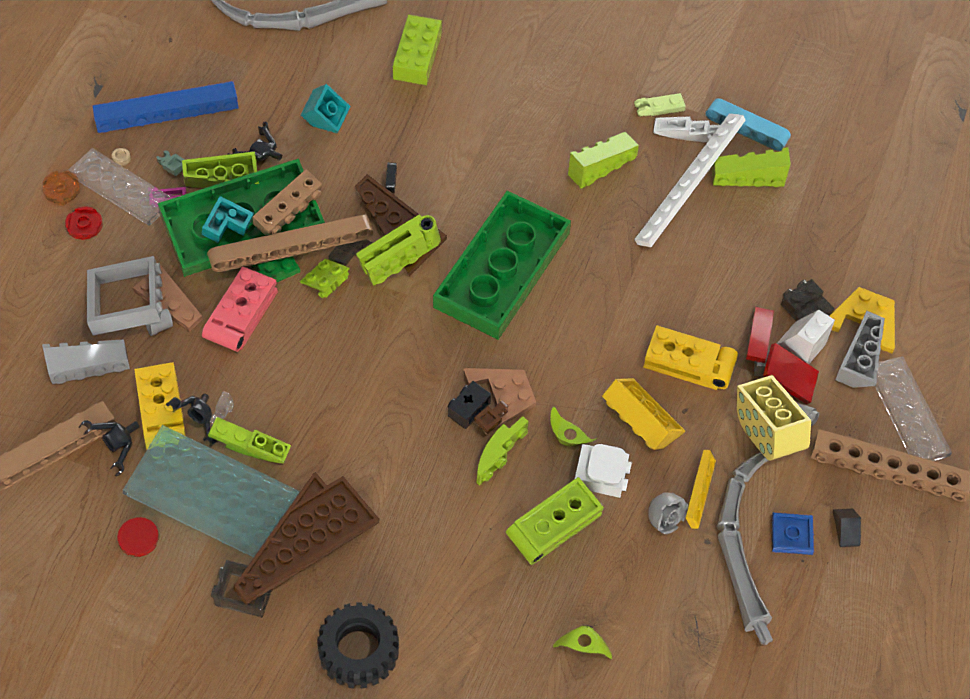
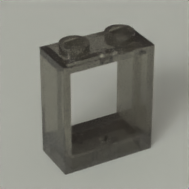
M226 560L224 567L221 566L219 570L218 584L213 586L211 592L215 606L263 618L273 589L258 597L254 604L248 603L245 605L242 601L224 597L231 575L241 576L248 566Z

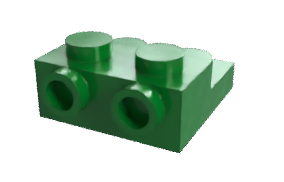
M293 256L250 265L252 268H256V272L276 279V282L300 273V267Z

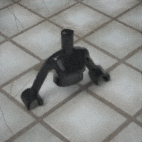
M267 122L262 123L263 127L258 126L260 135H265L268 142L258 139L251 145L249 151L232 149L233 154L255 152V158L260 161L268 157L279 161L282 159V154L275 151L277 144L270 134Z
M202 394L201 398L190 396L180 401L177 397H174L168 401L166 406L171 405L173 412L180 407L190 404V408L187 411L188 415L195 422L203 423L205 437L203 440H208L210 447L218 442V440L208 436L212 412L207 404L209 399L207 394Z
M88 420L83 421L78 428L81 426L88 428L84 435H87L91 430L112 428L109 432L102 435V439L112 452L124 447L117 462L110 467V470L113 467H117L119 472L115 476H119L124 471L123 462L132 447L130 434L140 427L139 424L134 421L127 427H124L117 422L92 424Z

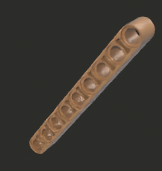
M359 215L214 247L208 251L207 255L213 271L223 272L242 266L245 267L366 240L374 232L366 215Z

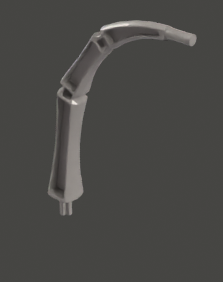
M211 0L225 15L244 26L251 24L254 28H279L300 31L302 27L311 29L354 12L387 4V0H334L322 5L304 8L302 12L294 10L277 14L257 12L251 14L249 11L231 6L224 0Z
M759 452L744 461L732 472L734 477L728 480L717 529L720 531L718 540L734 586L744 629L746 632L755 630L761 645H767L773 641L766 626L772 620V616L762 601L751 577L744 554L741 533L737 531L740 528L739 506L745 489L744 483L750 480L760 466L769 461Z

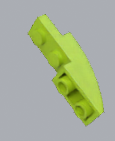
M523 416L510 428L503 424L487 443L478 465L477 484L479 486L484 481H489L498 468L504 467L507 463V452L513 448L519 438H524L528 433V420Z
M216 417L208 434L209 437L225 443V447L275 463H284L291 445L260 431L254 430V432H251L219 417Z

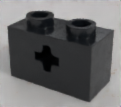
M472 381L469 385H465L462 388L460 395L456 399L453 398L449 402L448 417L467 429L474 422V417L491 404V393Z

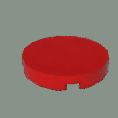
M78 207L67 215L65 227L69 235L75 239H90L95 237L102 229V216L93 207Z
M136 517L122 524L118 530L117 539L121 550L125 554L142 557L148 555L156 548V544L159 541L157 526L151 520Z

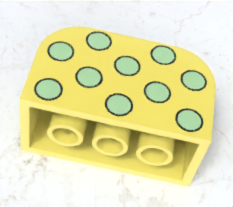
M773 375L737 386V413L744 432L766 459L774 460L809 448L811 419Z

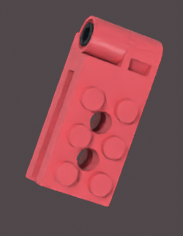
M242 266L205 324L202 337L236 352L240 351V349L242 350L278 293L275 287L277 284L276 279Z

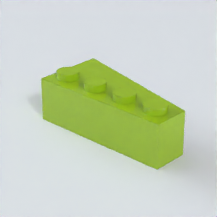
M626 132L608 138L605 143L599 141L592 148L584 147L581 150L582 152H571L568 175L581 189L585 186H590L594 181L605 177L614 169H619L626 162L633 161L637 157L639 145Z

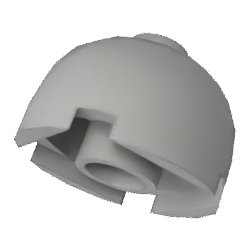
M662 493L650 503L648 510L649 520L658 531L663 534H670L679 528L676 524L680 520L684 522L686 519L688 503L674 493Z

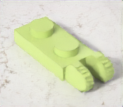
M681 93L647 99L639 98L634 102L635 107L639 108L637 111L639 116H655L681 112L686 107Z

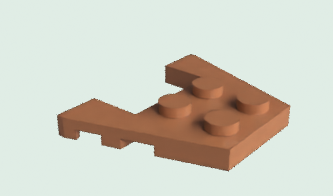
M464 369L468 385L472 381L478 385L488 382L496 406L502 401L508 405V408H506L508 412L501 417L502 422L496 428L501 427L503 424L506 425V422L519 417L536 406V400L525 370ZM493 430L488 434L485 432L486 436L493 433Z

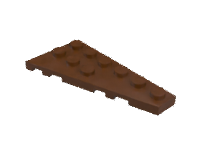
M368 174L355 185L356 191L384 236L419 215ZM438 229L441 238L440 244L419 257L415 263L404 267L409 277L447 240L446 234Z

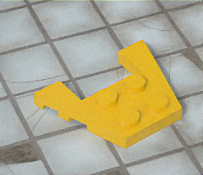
M858 287L829 316L835 320L832 330L839 333L845 318L861 324L866 311L885 318L880 347L881 350L892 354L895 349L894 300Z

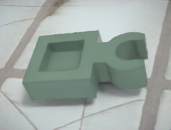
M165 150L163 151L165 157H156L158 163L163 166V169L176 176L183 171L182 160L185 159L177 154L170 156V153Z

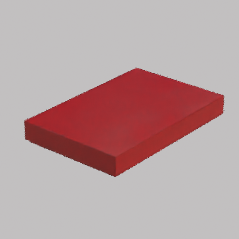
M777 343L772 344L763 377L773 375L789 394L805 404L811 403L819 371Z

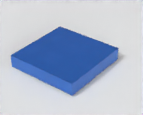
M773 512L772 552L813 555V515Z

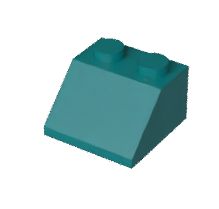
M324 84L313 89L300 116L313 127L338 133L351 106L331 87Z

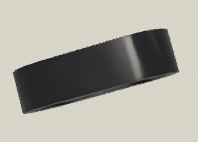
M388 162L386 189L391 193H395L397 163Z

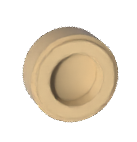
M125 148L114 150L112 153L114 164L118 166L127 165L131 160L130 152Z

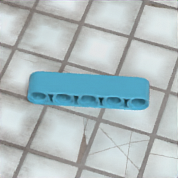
M716 98L706 111V116L711 121L720 125L729 114L743 115L746 121L737 133L776 151H781L791 137L787 129L720 98Z

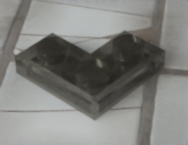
M366 239L336 246L329 254V260L346 266L354 255L357 256L356 253L373 242Z

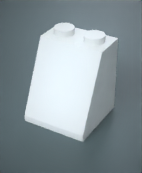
M817 310L796 321L777 344L807 364H810L826 345L835 320L822 311Z

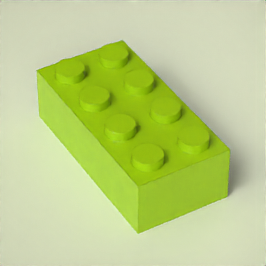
M408 14L393 63L394 80L427 85L442 35V20Z

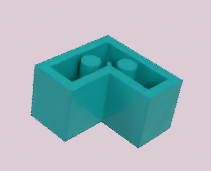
M220 196L202 227V235L219 243L226 228L244 236L252 222L254 213Z

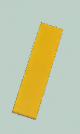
M703 450L686 514V520L692 529L699 528L716 463L710 450Z

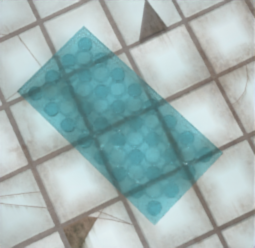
M164 425L159 429L123 489L124 495L252 557L257 554L300 493V491Z

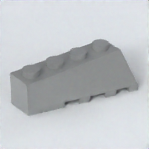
M866 311L839 369L836 381L852 388L876 386L885 318Z
M124 339L98 341L95 345L88 342H80L78 346H68V343H59V347H50V344H42L52 384H62L66 381L82 380L86 377L102 376L106 373L122 372L130 369Z

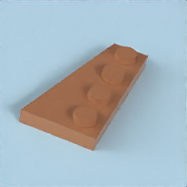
M160 265L162 274H159L162 280V287L160 289L163 295V300H160L163 309H168L172 320L190 332L203 320L202 315ZM147 274L133 289L135 293L150 303L149 274Z

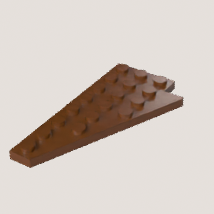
M315 472L235 583L233 590L244 604L247 605L379 524L380 519L344 476L326 485Z

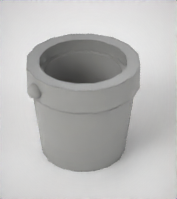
M163 309L161 321L146 324V328L150 336H153L172 327L173 321L169 310Z

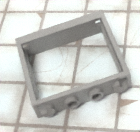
M154 256L87 270V324L93 336L161 321L163 306L160 300H163V295L160 289L162 287V280L159 274H162L160 263H156ZM149 274L150 305L100 315V284Z

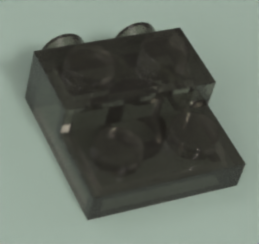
M812 279L809 281L802 280L794 290L791 288L786 290L781 302L783 308L796 321L817 310L829 316L835 309L823 297L824 291Z

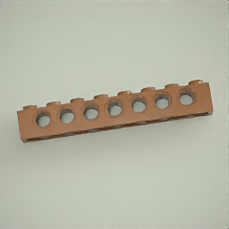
M818 430L811 459H815L820 463L826 462L838 468L854 470L859 474L865 473L877 479L893 481L898 485L904 484L916 490L932 492L937 496L950 497L955 501L966 502L970 496V471L828 431Z

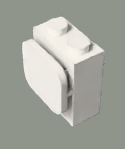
M582 444L575 479L579 477L591 492L620 498L621 492L626 491L628 479H624L625 473L629 474L632 462H628L629 454L625 453L623 449L603 444L589 446Z

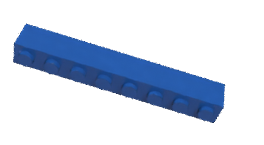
M233 81L92 105L98 133L239 108Z

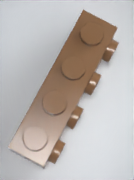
M306 169L253 216V225L265 236L279 233L284 224L292 222L299 211L303 212L312 199L316 200L321 195L322 183Z

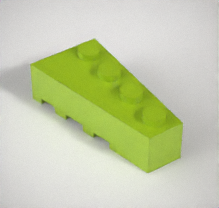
M789 147L782 148L780 152L766 150L765 154L755 155V152H750L742 157H739L738 154L720 156L712 165L713 185L784 187L791 165Z
M255 152L182 160L185 186L207 188L257 172Z

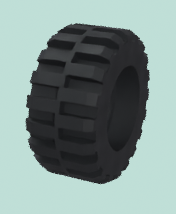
M356 602V606H351L349 603L345 604L342 610L336 608L333 610V616L328 615L324 619L325 625L320 626L317 645L323 670H327V675L331 679L336 678V683L340 685L348 683V688H355V685L367 688V684L372 683L374 686L379 683V678L385 679L389 676V670L393 671L399 656L398 630L396 625H393V619L390 615L385 616V611L381 608L376 610L373 604L368 603L367 606H363V602ZM362 631L373 635L378 640L379 646L367 658L351 659L339 651L338 645L340 641L352 632Z

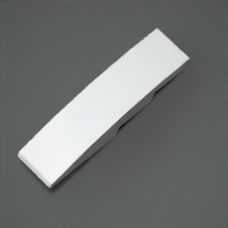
M691 117L656 118L654 134L687 141L708 142L720 125H710L709 121H691Z

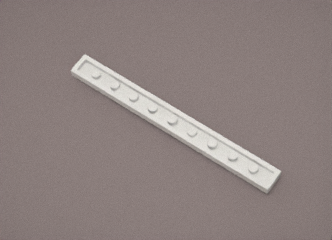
M729 114L635 238L637 245L653 246L746 121L743 115Z

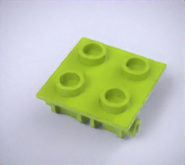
M324 259L311 272L307 273L300 283L319 290L318 295L321 298H327L333 292L332 290L335 291L336 287H339L348 279V270L350 268Z

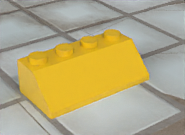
M634 378L615 379L602 396L606 400V404L619 413L620 419L629 423L632 431L645 440V444L653 450L664 449L685 432Z

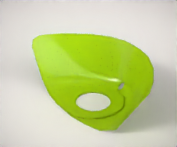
M555 407L552 408L550 416L551 426L556 439L562 445L576 446L596 440L587 437L579 427L563 419ZM567 429H573L577 434L576 438L569 440L564 436V432Z
M580 626L566 633L553 645L554 648L562 645L585 653L605 654L609 659H612V654L605 641L593 628L588 626ZM580 635H588L591 638V644L587 647L581 646L578 643Z

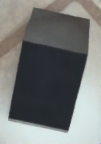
M853 508L833 509L840 548L860 546L861 517Z

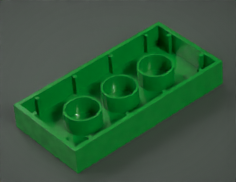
M299 158L158 203L161 219L184 277L212 268L207 255L210 249L265 236L253 225V219L244 236L229 228H226L219 243L203 236L202 227L218 198L221 196L253 212L254 216L304 172ZM312 199L303 212L299 211L295 215L292 222L282 226L279 233L325 223L316 200Z
M506 191L434 293L433 308L499 340L570 234L571 220L512 192Z

